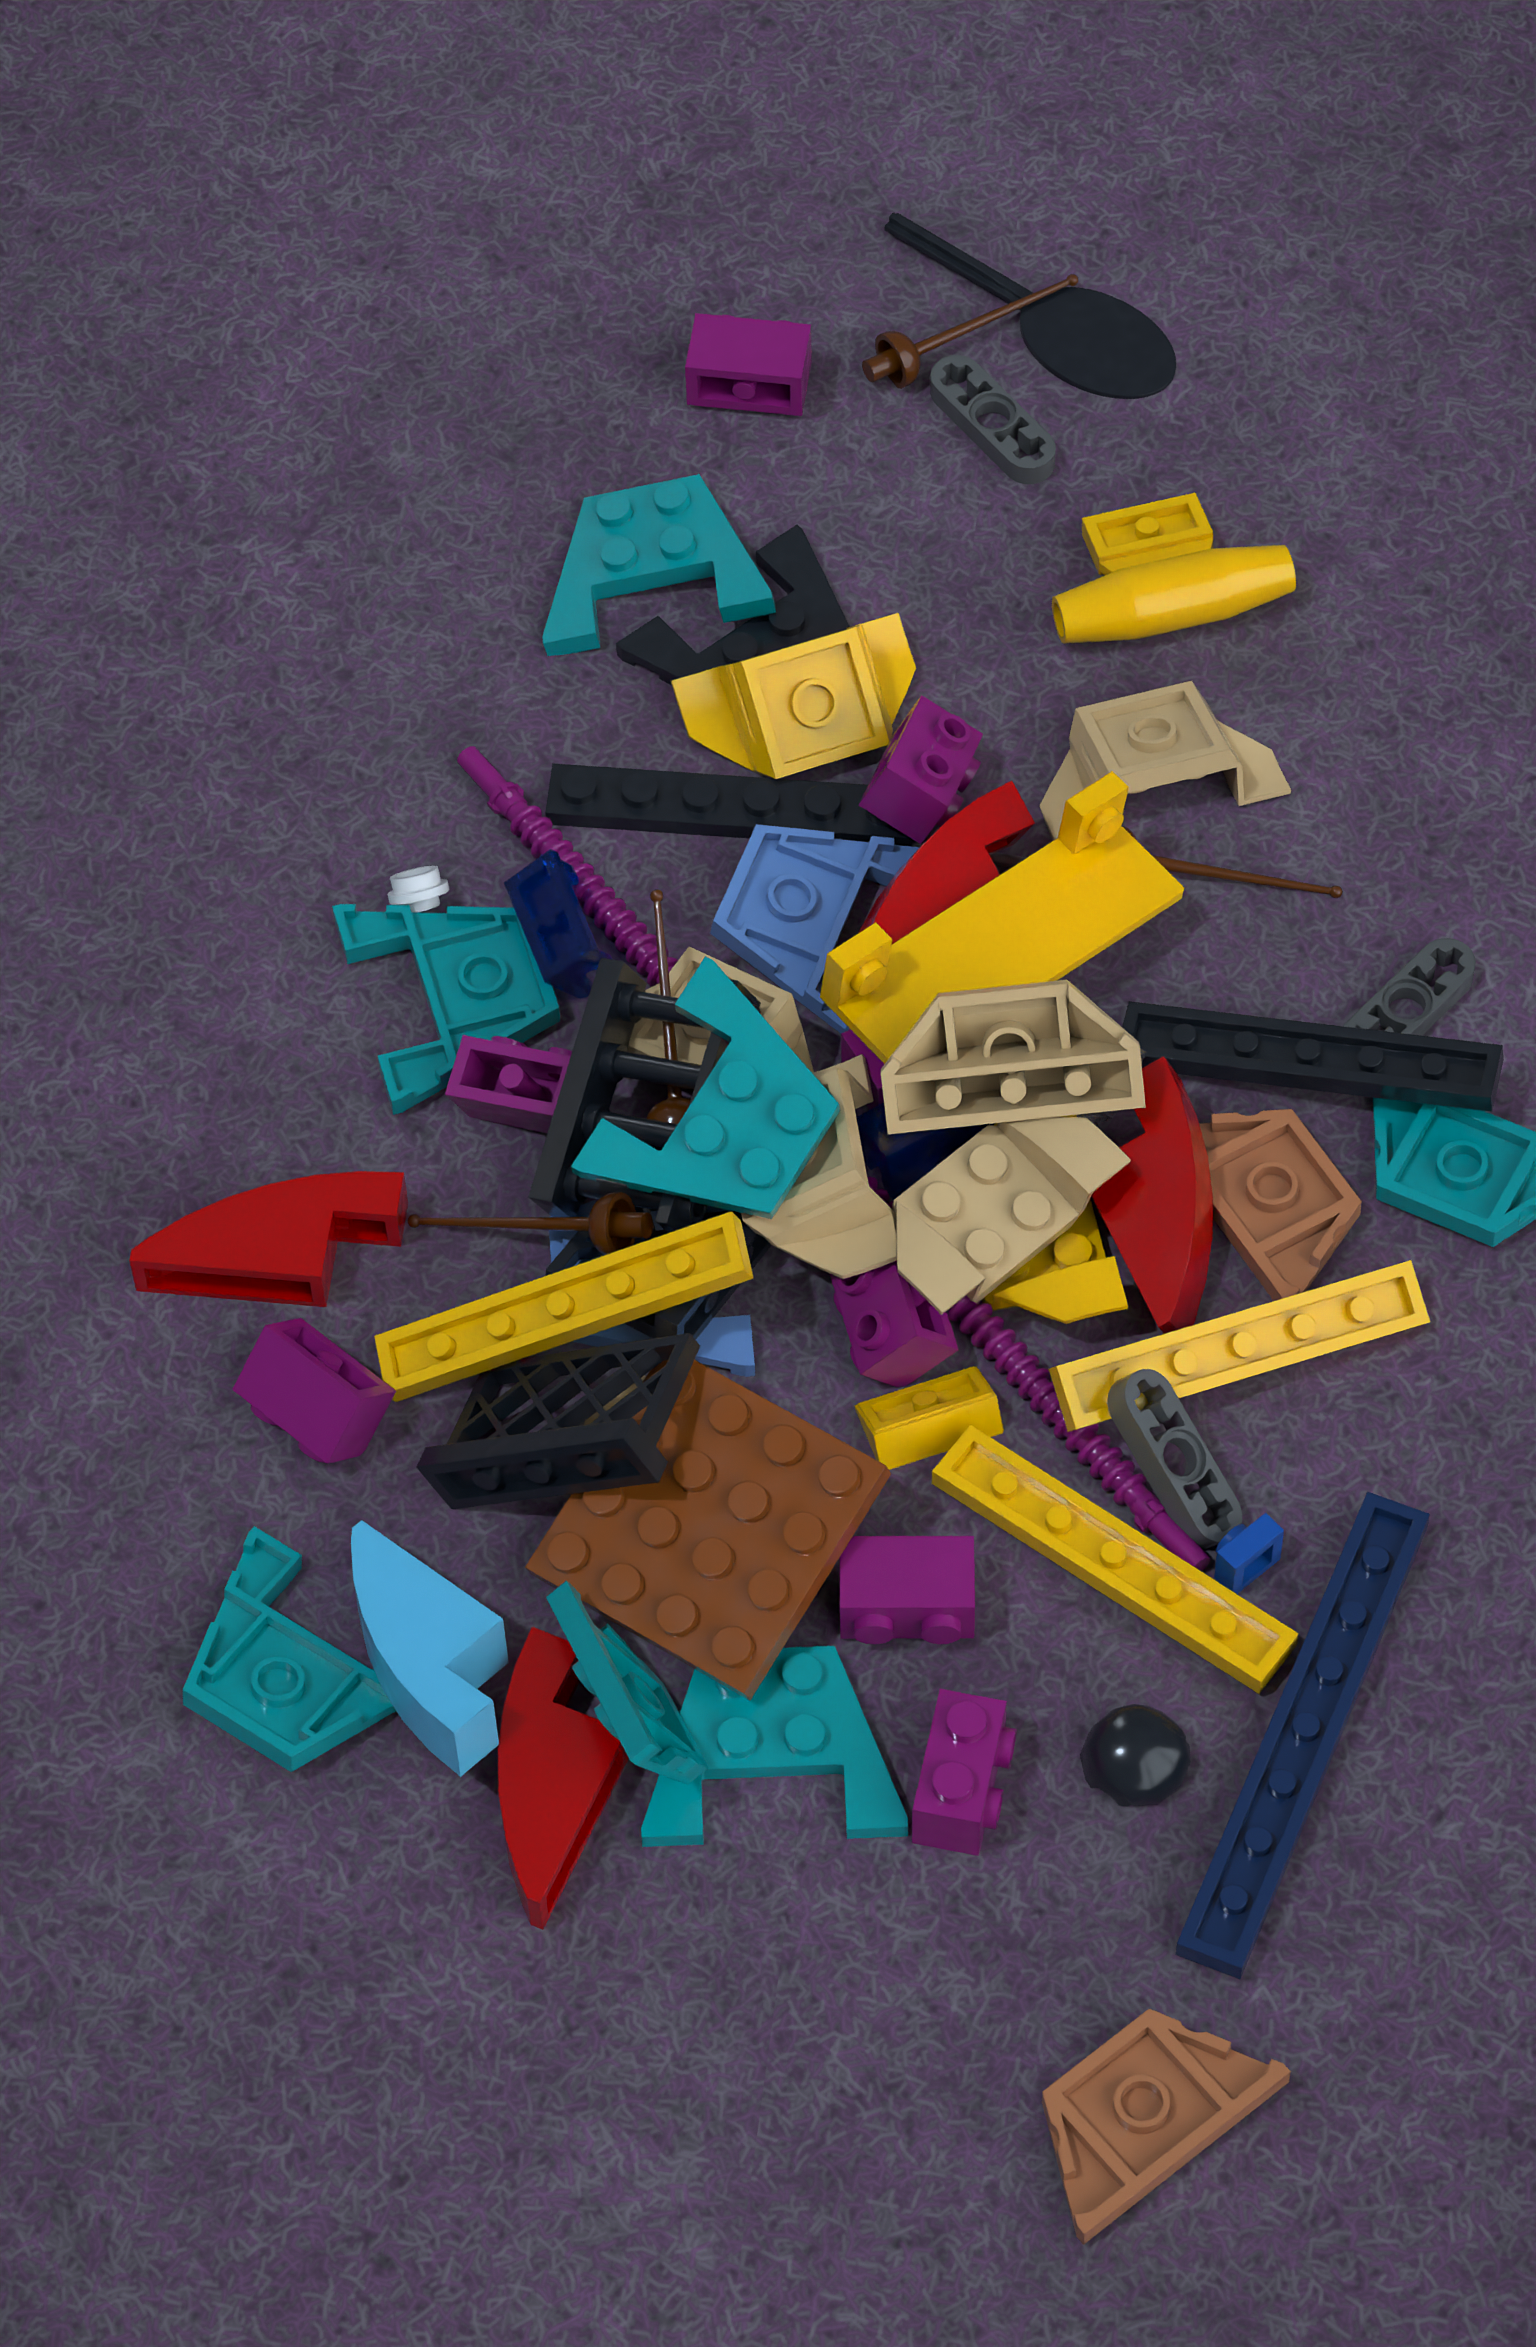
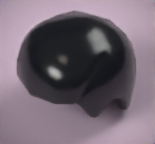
M1139 1704L1115 1708L1091 1728L1080 1753L1085 1780L1090 1788H1099L1112 1797L1119 1806L1129 1807L1130 1805H1158L1180 1788L1191 1763L1190 1746L1186 1741V1735L1183 1730L1162 1711Z

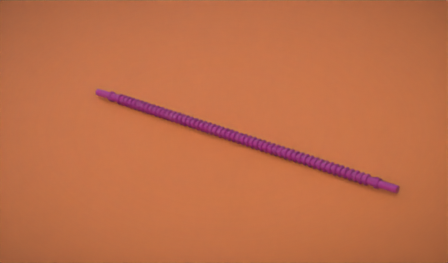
M475 746L465 748L459 754L457 762L489 797L488 807L495 814H502L511 822L510 831L512 834L521 836L520 841L522 845L528 848L531 847L532 856L536 859H542L541 865L545 870H552L554 881L562 882L564 892L573 894L575 904L584 905L583 912L585 915L594 917V924L597 928L605 929V937L608 940L615 941L617 951L626 952L628 963L637 964L636 970L638 974L647 976L648 985L653 987L659 984L656 935L647 934L646 924L639 921L636 922L637 916L635 912L626 910L625 901L615 898L616 893L612 887H604V878L600 875H594L593 866L584 863V857L580 852H573L572 843L568 840H563L561 830L552 829V821L550 818L542 817L540 807L527 804V801L524 799V790L517 783L507 782ZM666 947L668 971L670 972L678 960L674 957H668L669 951ZM871 1176L867 1177L869 1187L891 1208L893 1201L888 1202V1191L885 1189L877 1190V1179ZM967 1295L953 1305L948 1311L949 1319L955 1322L961 1320L959 1326L961 1333L967 1335L973 1333L971 1343L974 1347L985 1346L983 1349L984 1358L986 1360L996 1359L994 1365L996 1372H1008L1006 1381L1009 1386L1020 1385L1018 1395L1021 1399L1032 1398L1030 1401L1031 1410L1033 1412L1043 1411L1041 1420L1044 1425L1050 1426L1055 1424L1053 1433L1056 1438L1062 1439L1067 1437L1066 1449L1070 1452L1079 1451L1077 1456L1079 1464H1091L1089 1474L1092 1478L1103 1477L1102 1489L1107 1492L1115 1491L1113 1496L1115 1504H1126L1130 1508V1512L1135 1516L1134 1524L1142 1533L1151 1532L1168 1551L1198 1570L1203 1571L1209 1564L1210 1557L1168 1516L1158 1497L1145 1487L1147 1482L1145 1475L1140 1473L1133 1474L1135 1469L1133 1461H1121L1123 1455L1121 1448H1109L1110 1436L1103 1433L1097 1435L1098 1423L1070 1432L1067 1431L1053 1382H1049L1051 1379L1049 1369H1037L1040 1363L1039 1358L1036 1355L1026 1356L1028 1351L1026 1343H1014L1016 1339L1014 1330H1002L1004 1320L1000 1316L991 1317L993 1312L992 1306L987 1303L979 1304L980 1301L975 1303Z

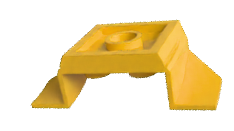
M899 613L848 627L846 630L736 663L718 666L672 680L671 684L688 737L691 740L759 775L778 779L887 746L892 738V724L908 691L916 666Z
M1077 1115L1060 1116V1117H1077ZM1089 1199L1083 1213L1066 1232L985 1296L982 1302L990 1304L993 1311L1020 1307L1065 1324L1128 1309L1115 1256L1106 1258L1091 1199Z

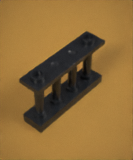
M600 958L528 1198L552 1217H577L580 1204L587 1197L600 1199L609 1193L622 1192L631 1198L634 1206L657 1210L655 1222L670 1233L701 1222L707 1205L690 1202V1198L658 1191L649 1193L630 1189L626 1184L597 1178L596 1181L584 1179L572 1172L571 1165L602 1118L648 1145L663 1148L678 1124L610 1112L609 1108L616 1084L625 1077L692 1089L694 1091L690 1101L691 1104L730 1042L711 1032L701 1065L628 1052L627 1048L634 1025L641 1018L699 1028L704 1027L676 1012L675 1003L678 998L646 993L647 983L624 961ZM730 979L761 1014L759 1009L761 1002L738 980Z

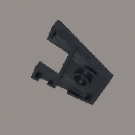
M795 525L756 551V564L788 594L775 603L776 613L751 618L700 653H696L672 628L657 616L617 642L616 651L617 656L622 661L632 666L639 664L659 674L660 680L672 685L671 681L718 666L736 663L846 630L850 626L803 529Z

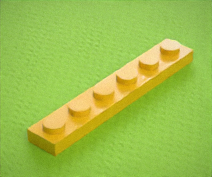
M730 1211L375 1335L382 1380L396 1390L392 1400L398 1402L754 1279L741 1220Z
M1409 1260L1050 1368L1049 1372L1067 1431L1070 1432L1112 1419L1107 1405L1111 1386L1117 1380L1141 1369H1151L1162 1374L1169 1381L1178 1398H1182L1429 1323L1430 1319L1412 1261ZM1140 1393V1396L1134 1400L1139 1410H1142L1148 1404L1147 1398L1143 1393Z
M971 1424L932 1470V1484L1258 1694L1261 1693L1297 1646L1299 1633Z

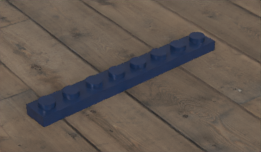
M1367 1491L1176 1946L1177 1956L1241 1979L1429 1523V1513Z

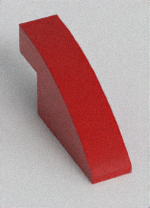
M1011 780L977 798L947 820L897 871L875 901L858 933L876 922L892 938V944H894L998 877L1000 874L990 855L1014 845L1035 824L1013 781Z
M1163 1056L1142 1068L1146 1108H1136L1134 1111L1145 1133L1119 1147L1131 1159L1130 1163L1095 1190L1091 1196L1158 1328L1165 1334L1192 1326L1195 1323L1207 1280L1212 1245L1213 1193L1208 1154L1196 1112L1181 1078Z
M354 1171L311 1175L270 1183L219 1200L182 1217L131 1249L129 1262L136 1291L327 1307L338 1242L401 1247L408 1209L404 1172Z
M531 1627L515 1664L503 1707L498 1745V1793L508 1860L517 1891L530 1924L543 1930L629 1758L620 1740L615 1738L600 1720L567 1707L580 1682L572 1668L578 1662V1659L569 1641Z

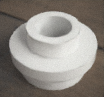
M424 866L391 876L390 881L393 890L387 895L391 905H409L411 912H422L439 906V896L450 889L448 880L440 878L438 866Z

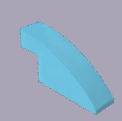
M361 1520L352 1527L351 1553L355 1594L368 1657L384 1693L403 1722L431 1753L461 1777L499 1745L494 1702L479 1691L478 1688L509 1663L503 1618Z

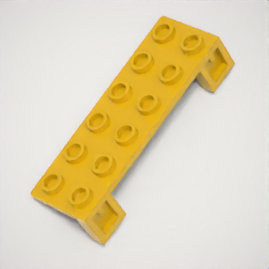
M1111 771L1066 800L1057 839L894 944H892V938L875 922L827 953L820 998L885 1064L938 993L1057 981L1181 900L1184 887L1121 826L1124 820L1123 810L1129 787Z

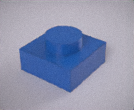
M1266 1512L1248 1527L1244 1524H1239L1232 1528L1221 1539L1216 1548L1214 1580L1238 1594L1280 1560L1284 1529Z

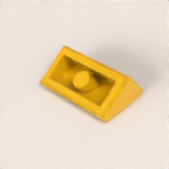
M977 1366L854 1405L876 1460L886 1465L889 1470L949 1451L970 1424L989 1437L1002 1434L1004 1431L997 1395Z

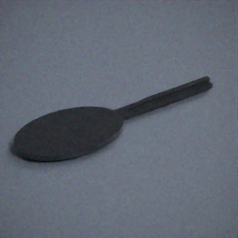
M893 212L890 215L889 222L884 228L886 232L1009 304L1033 294L1030 290L901 214ZM1064 287L1018 309L1021 311L1020 331L1028 350L1054 376L1078 389L1115 399H1139L1161 392L1174 378L1176 356L1166 335L1149 317L1120 299L1091 289Z

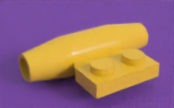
M1196 493L1083 517V539L1098 574H1104V576L1053 596L1052 612L1058 636L1063 644L1136 640L1225 620L1292 593L1296 589L1295 569L1290 552L1285 545L1213 548V530Z

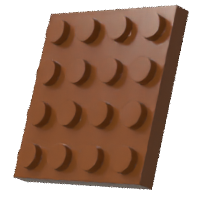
M668 1360L662 1361L649 1371L643 1382L666 1366ZM694 1360L656 1445L657 1449L668 1461L659 1483L571 1494L525 1568L531 1575L555 1589L563 1582L568 1581L580 1593L581 1601L586 1607L750 1701L892 1473L883 1463ZM647 1406L632 1417L638 1425L642 1420V1417L646 1411Z

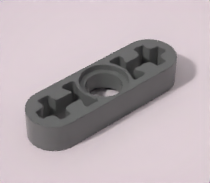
M951 355L940 359L934 364L930 374V395L932 400L1009 478L1022 484H1036L1046 480L1053 473L1056 445L1052 436L975 360L962 355ZM952 379L955 382V384H951L947 387L946 381ZM966 380L967 392L962 387H960L958 383H962ZM967 396H969V397L971 398V400L969 401L968 404H967ZM986 413H999L1005 416L1008 422L1000 428L990 429L980 425L977 419ZM1017 435H1018V443L1014 440ZM1019 447L1028 455H1034L1039 452V459L1034 460L1030 456H1024L1019 459Z
M1441 938L1431 941L1343 1026L1378 1030L1380 1024L1384 1031L1422 1036L1471 988L1476 965L1472 950L1466 944L1456 939ZM1451 962L1458 965L1457 974L1447 971L1435 981L1433 992L1428 984L1434 978L1436 964L1442 967L1448 966ZM1409 998L1418 1002L1424 1012L1413 1019H1402L1390 1011L1389 1005L1397 999Z
M1141 1369L1117 1380L1111 1386L1107 1398L1110 1416L1159 1501L1165 1508L1166 1513L1202 1550L1217 1546L1232 1528L1242 1524L1241 1507L1171 1384L1162 1374L1151 1369ZM1140 1393H1143L1148 1401V1404L1144 1406L1142 1411L1138 1409L1134 1401L1140 1396ZM1162 1423L1166 1431L1152 1436L1150 1430L1160 1426ZM1167 1442L1179 1447L1185 1456L1186 1470L1183 1476L1175 1475L1165 1464L1163 1452ZM1197 1483L1200 1489L1190 1492V1495L1187 1496L1183 1488ZM1208 1507L1212 1510L1215 1517L1210 1521L1209 1526L1204 1523L1201 1516L1207 1511Z

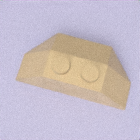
M1068 980L938 993L881 1068L888 1134L1146 1108L1139 1042Z

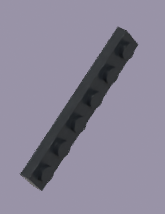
M552 763L545 815L547 818H550L553 825L750 839L756 824L834 832V839L869 842L872 836L894 838V845L912 846V839L859 806L868 786L865 784Z
M1131 1001L1128 1002L1122 1028L1139 1042L1142 1068L1164 1056L1175 1072L1181 1075L1489 1112L1493 1111L1504 1061L1503 1045Z

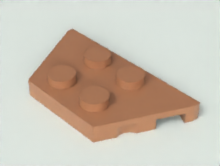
M1292 1109L1261 1111L1252 1116L1241 1115L1237 1112L1211 1114V1123H1199L1208 1154L1213 1193L1214 1221L1273 1301L1306 1292L1360 1216L1362 1201Z
M1148 2009L1042 2091V2105L1077 2238L1083 2245L1288 2084L1291 2071L1283 2063L1271 2059L1268 2065L1231 2050L1230 2041L1208 2032L1190 2031L1179 2020Z

